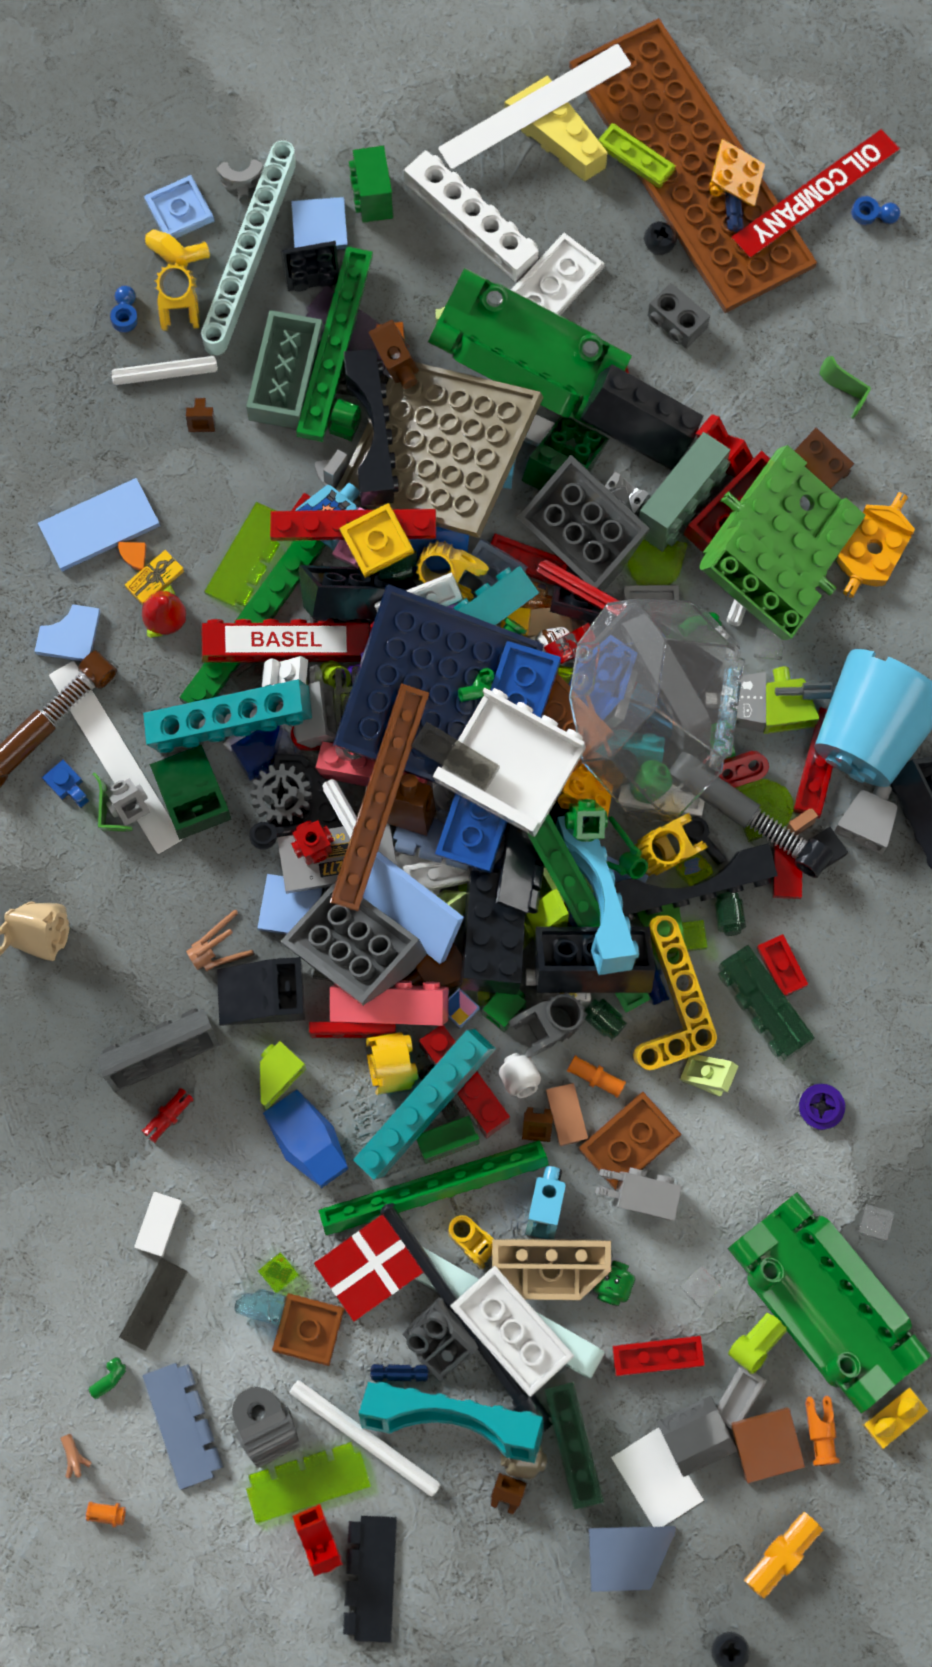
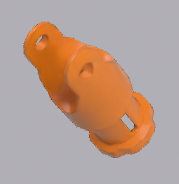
M829 1396L823 1398L824 1417L822 1421L816 1413L814 1399L812 1397H807L806 1399L810 1440L814 1443L816 1458L813 1461V1466L840 1463V1459L836 1457L834 1439L837 1436L832 1401Z

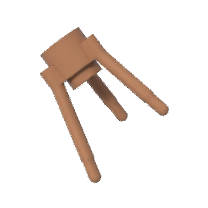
M233 910L199 941L192 944V948L186 950L197 970L204 967L206 971H209L216 966L254 954L253 950H249L217 960H211L216 956L212 948L230 936L232 930L225 931L209 943L207 941L238 914L237 910Z

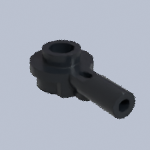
M697 816L692 817V821L682 826L691 844H697L701 841L706 843L708 848L705 851L719 866L727 858L709 839L708 835L710 832L706 821Z
M259 822L251 828L249 840L255 848L267 850L276 843L277 837L293 835V832L297 831V826L304 822L275 827L273 823Z

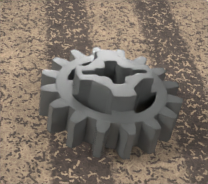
M281 764L279 770L276 771L272 765L269 766L270 773L268 774L260 771L262 780H253V785L257 790L250 791L251 797L257 798L252 801L253 808H259L257 811L258 816L263 817L267 815V823L277 819L279 826H282L284 819L293 824V816L295 815L302 819L301 809L309 810L310 808L309 803L305 800L312 799V793L306 791L311 788L309 781L303 782L305 779L304 773L301 772L295 775V767L292 766L287 771L284 764ZM275 780L270 786H267L271 781ZM287 780L293 781L299 789L291 787ZM283 785L285 794L280 804L277 796L280 794L281 786ZM263 801H266V803H272V805L275 807V811L267 807ZM292 804H296L294 807L287 810V808H289Z

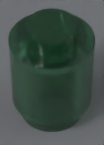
M726 892L719 894L716 898L717 902L714 904L718 931L724 932L726 936L741 934V930L746 928L743 900L739 898L738 893Z
M604 998L600 1001L594 999L584 1010L588 1014L585 1020L604 1037L608 1036L611 1040L615 1039L627 1025V1022L623 1020L624 1016Z

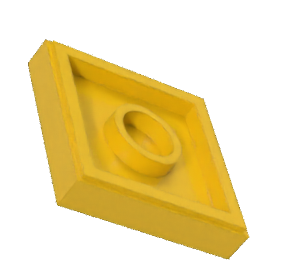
M389 503L339 528L365 578L414 553Z

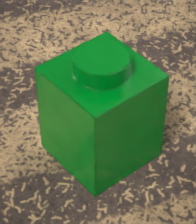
M521 990L518 991L517 995L496 993L482 1009V1015L502 1032H505L510 1026L508 1022L525 1009L527 1002L524 1000L525 995Z

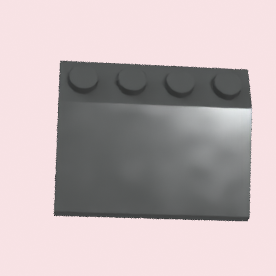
M572 455L568 457L517 517L585 582L603 592L623 570L650 531V528Z
M335 881L280 942L364 1006L408 976L427 953L419 938L366 899L362 898L358 911L330 903L336 884Z
M197 1008L189 1010L182 1014L183 1018L173 1023L171 1020L162 1022L151 1033L145 1034V1032H141L130 1037V1042L122 1046L114 1044L105 1048L102 1051L103 1054L97 1057L102 1076L112 1090L117 1092L219 1046V1041L205 1010L198 1011Z

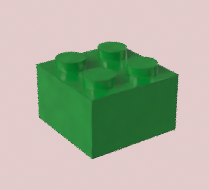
M384 145L354 149L353 160L349 161L356 214L361 213L362 223L393 219L392 190Z

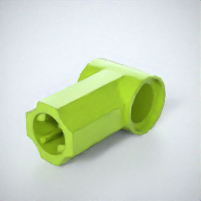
M766 1313L747 1335L740 1336L734 1342L728 1355L750 1374H754L764 1364L768 1357L767 1353L782 1338L787 1329L774 1315Z

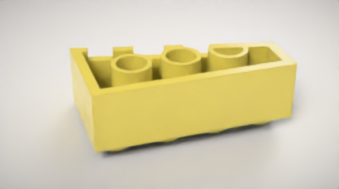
M547 75L506 100L505 108L552 82V80ZM569 102L521 129L522 133L534 138L546 152L553 153L559 158L560 163L584 182L606 169L607 151Z

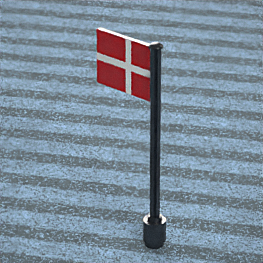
M394 1203L384 1205L378 1218L313 1263L353 1321H356L419 1275L425 1273L436 1291L443 1298L445 1304L459 1319L468 1334L475 1340L478 1351L512 1398L511 1402L514 1406L510 1410L521 1413L529 1411L537 1416H541L543 1418L544 1432L552 1426L549 1420L551 1416L535 1393L529 1397L526 1392L522 1391L515 1379L450 1307L458 1299L394 1208Z

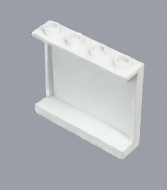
M484 688V696L444 765L442 768L438 766L433 778L436 783L535 837L586 749L585 742L582 741L583 736L571 729L565 732L557 727L558 723L545 715L541 719L532 714L533 709L524 703L518 702L516 705L508 701V696L498 689L494 688L493 691Z

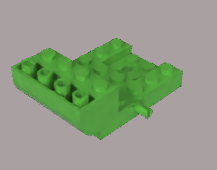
M788 445L776 450L740 501L730 492L723 496L721 501L733 511L704 550L703 554L705 556L700 563V570L781 640L793 638L822 595L815 590L817 586L825 591L828 596L834 593L837 587L825 578L827 570L866 516L847 498L841 500L805 467L807 462ZM802 496L809 500L810 506L807 511L803 510L800 506Z

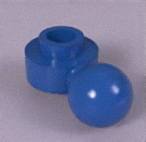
M862 196L855 201L851 214L853 219L862 225L873 223L877 217L886 224H893L900 217V209L894 203H886L879 207L878 202L874 198ZM861 211H866L868 215L862 214Z
M121 286L115 292V300L119 305L111 310V324L119 332H129L138 323L137 312L131 306L136 300V293L130 286ZM123 319H127V320H128V321H126V322H120V321L123 320Z

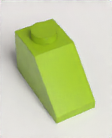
M557 889L552 890L540 899L537 913L532 914L528 912L525 915L524 931L528 938L533 937L535 941V927H568L569 913Z
M281 1041L276 1045L270 1044L261 1054L263 1059L260 1061V1100L265 1110H268L306 1070L305 1064Z

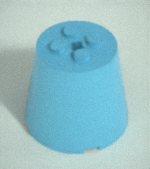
M854 649L849 652L814 748L828 764L845 772L852 779L879 787H889L932 730V681L915 669L891 657L883 661L875 658L876 654L874 651Z

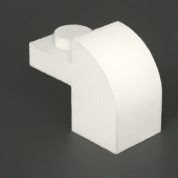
M301 656L281 662L273 658L267 660L264 663L262 687L297 679L306 684L308 660Z

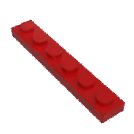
M392 509L408 539H436V509ZM374 510L271 511L270 539L271 541L345 540L339 528Z

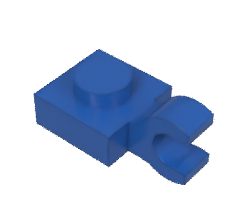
M64 760L42 777L44 782L61 800L69 795L80 808L89 802L86 794L78 787L83 782L82 779Z

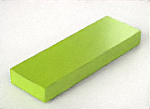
M613 123L598 139L607 151V154L659 189L675 171L676 165Z

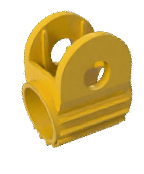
M175 263V265L168 264L165 268L161 267L162 271L157 273L158 277L155 280L157 282L155 289L159 291L157 302L162 331H168V326L171 325L169 309L188 308L190 323H193L194 328H200L199 304L195 292L197 285H195L196 278L193 277V272L187 270L186 266H181L178 263ZM179 269L188 276L189 287L181 297L172 298L164 289V278L170 271Z
M437 540L436 543L432 544L430 542L427 548H423L417 562L418 568L416 573L419 574V580H422L423 583L452 573L463 596V600L467 598L471 602L474 599V595L470 592L471 589L458 583L464 570L479 577L480 575H486L489 568L477 557L463 550L454 549L452 544H448L446 541L439 542ZM430 556H441L448 561L451 570L440 574L432 572L427 567L425 560Z
M690 813L669 822L663 827L652 830L637 840L635 846L642 851L641 857L648 862V870L646 872L648 876L653 874L657 876L708 848L703 841L692 846L682 826L692 821ZM669 833L674 835L679 842L680 852L676 854L666 836ZM652 843L660 849L663 861L655 856L652 850Z

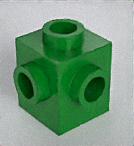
M579 799L578 803H569V812L565 813L566 829L578 841L591 842L594 839H605V828L608 825L606 810L598 803H595L593 799Z

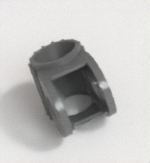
M567 992L564 994L557 993L555 997L551 996L546 1002H541L527 1009L508 1022L510 1027L515 1028V1030L528 1023L535 1035L537 1042L531 1044L532 1047L528 1048L525 1052L527 1058L551 1048L557 1041L563 1042L566 1038L569 1039L584 1023L582 1019L586 1016L583 1014L585 1007L581 1006V1000H577L574 994L571 996ZM556 1007L566 1011L570 1017L571 1026L565 1028L556 1024L551 1017L550 1008Z
M251 1387L237 1396L232 1407V1417L238 1429L234 1435L256 1468L301 1447L289 1407L283 1408L279 1399L271 1391L262 1387ZM257 1405H263L265 1408L264 1417L258 1421L252 1420L251 1410Z

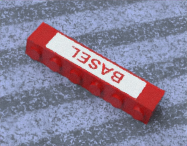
M211 619L207 623H202V662H266L271 658L281 662L299 656L307 659L308 662H328L330 660L336 662H361V653L365 651L369 639V623H362V620L359 619L345 623H334V620L331 619L318 621V623H307V620L294 619L290 623H279V620L266 619L263 620V623H252L249 619H239L235 623H224L221 619Z

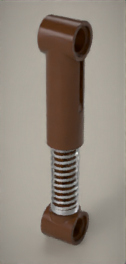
M97 650L92 651L82 660L78 667V676L72 679V683H68V686L61 689V693H57L58 697L54 696V700H50L51 703H47V707L43 706V710L39 711L36 709L0 744V788L6 782L8 775L56 730L54 723L57 724V720L61 721L60 717H64V713L68 714L67 710H71V706L75 707L74 704H78V700H82L81 697H85V693H89L93 688L102 689L113 680L117 673V668Z

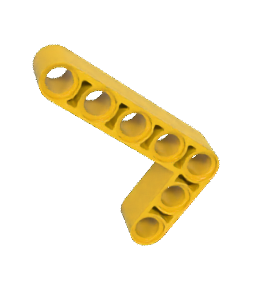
M663 915L653 918L649 927L651 939L682 1029L643 1042L634 1049L633 1059L635 1063L647 1070H655L707 1051L716 1044L717 1040L716 1031L679 925L674 918ZM663 920L667 921L670 925V931L664 937L657 932V926ZM675 947L679 951L680 956L677 962L671 964L667 960V952ZM686 975L689 979V985L685 990L680 991L676 986V981L679 976ZM691 1002H695L698 1005V1013L690 1018L686 1014V1006ZM700 1029H705L708 1034L707 1041L699 1045L695 1040L696 1033ZM673 1039H678L681 1042V1050L676 1054H671L668 1049L669 1043ZM651 1048L655 1055L654 1060L649 1064H644L641 1058L644 1050Z

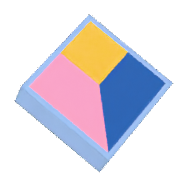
M460 988L448 999V1018L459 1029L480 1010V1007Z

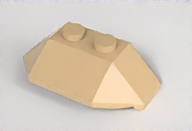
M492 1239V1267L496 1266L525 1300H581L611 1271V1241Z

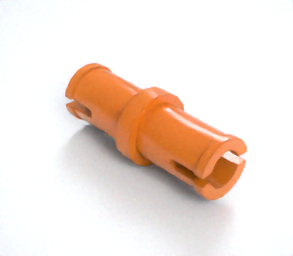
M577 1055L573 1057L567 1069V1072L589 1082V1086L593 1088L597 1086L616 1098L619 1097L626 1081L604 1071V1067L600 1065L596 1067L577 1057Z

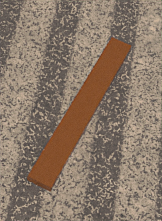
M405 684L400 685L330 903L355 911L359 910L429 692Z

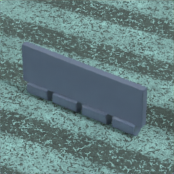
M434 818L427 836L397 827L393 836V841L396 842L395 851L415 856L418 847L421 848L419 858L442 863L443 858L436 856L435 852L444 824ZM446 859V865L469 870L470 866ZM502 859L496 865L493 864L491 873L495 872V868L501 870ZM473 868V871L486 872V871H483V870H479V869Z
M177 1363L142 1375L179 1489L182 1490L214 1478L213 1471L223 1468V1464L217 1447L205 1450L204 1446L215 1442L208 1419L197 1422L195 1420V1417L204 1414L205 1410L198 1390L186 1393V1388L196 1384L190 1365L178 1368Z

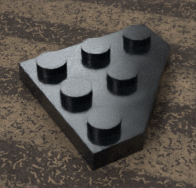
M275 754V771L279 770L281 764H284L287 771L294 766L296 769L295 775L303 772L305 775L303 782L309 781L311 786L306 791L312 793V799L305 800L309 803L310 808L309 810L301 809L302 819L296 815L293 816V823L311 821L313 823L318 820L322 828L325 826L328 829L343 827L323 791V784L327 781L316 772L303 755ZM287 780L291 787L299 789L293 781ZM283 785L281 786L280 794L277 796L280 804L285 794ZM271 804V809L275 811V807ZM292 804L289 808H287V810L291 809L296 804ZM277 819L270 823H273L275 827H279ZM284 819L282 826L290 824L287 819Z

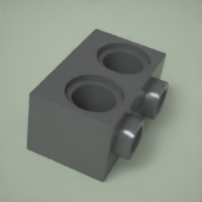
M672 283L649 303L648 316L650 321L656 327H662L668 332L669 337L675 343L682 344L686 349L708 328L710 315ZM663 307H670V308H672L673 310H672V311H664L662 308H663ZM688 323L692 325V327L685 328L681 324Z

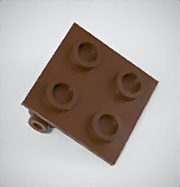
M817 427L794 450L807 462L805 467L830 490L841 478L845 479L851 473L850 468L854 465Z

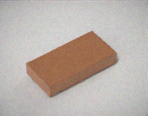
M574 1083L546 1089L559 1146L588 1140Z

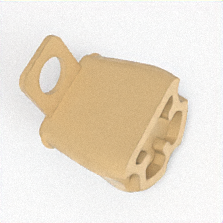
M30 901L5 913V922L0 927V935L4 934V942L0 947V956L11 945L15 949L38 958L54 961L57 952L61 948L64 949L70 927L66 907L62 904L35 903Z

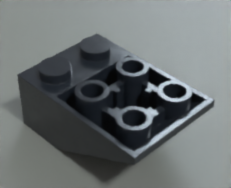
M336 240L281 250L288 292H302L311 287H329L337 283L339 268Z
M300 957L268 959L217 969L220 1026L305 1020L303 965Z

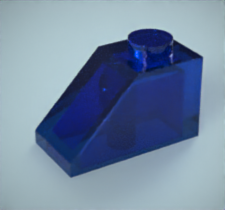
M282 725L277 726V729L273 731L256 730L231 745L234 757L249 780L255 777L260 779V771L268 774L270 773L269 766L272 765L274 767V756L278 752L283 732Z

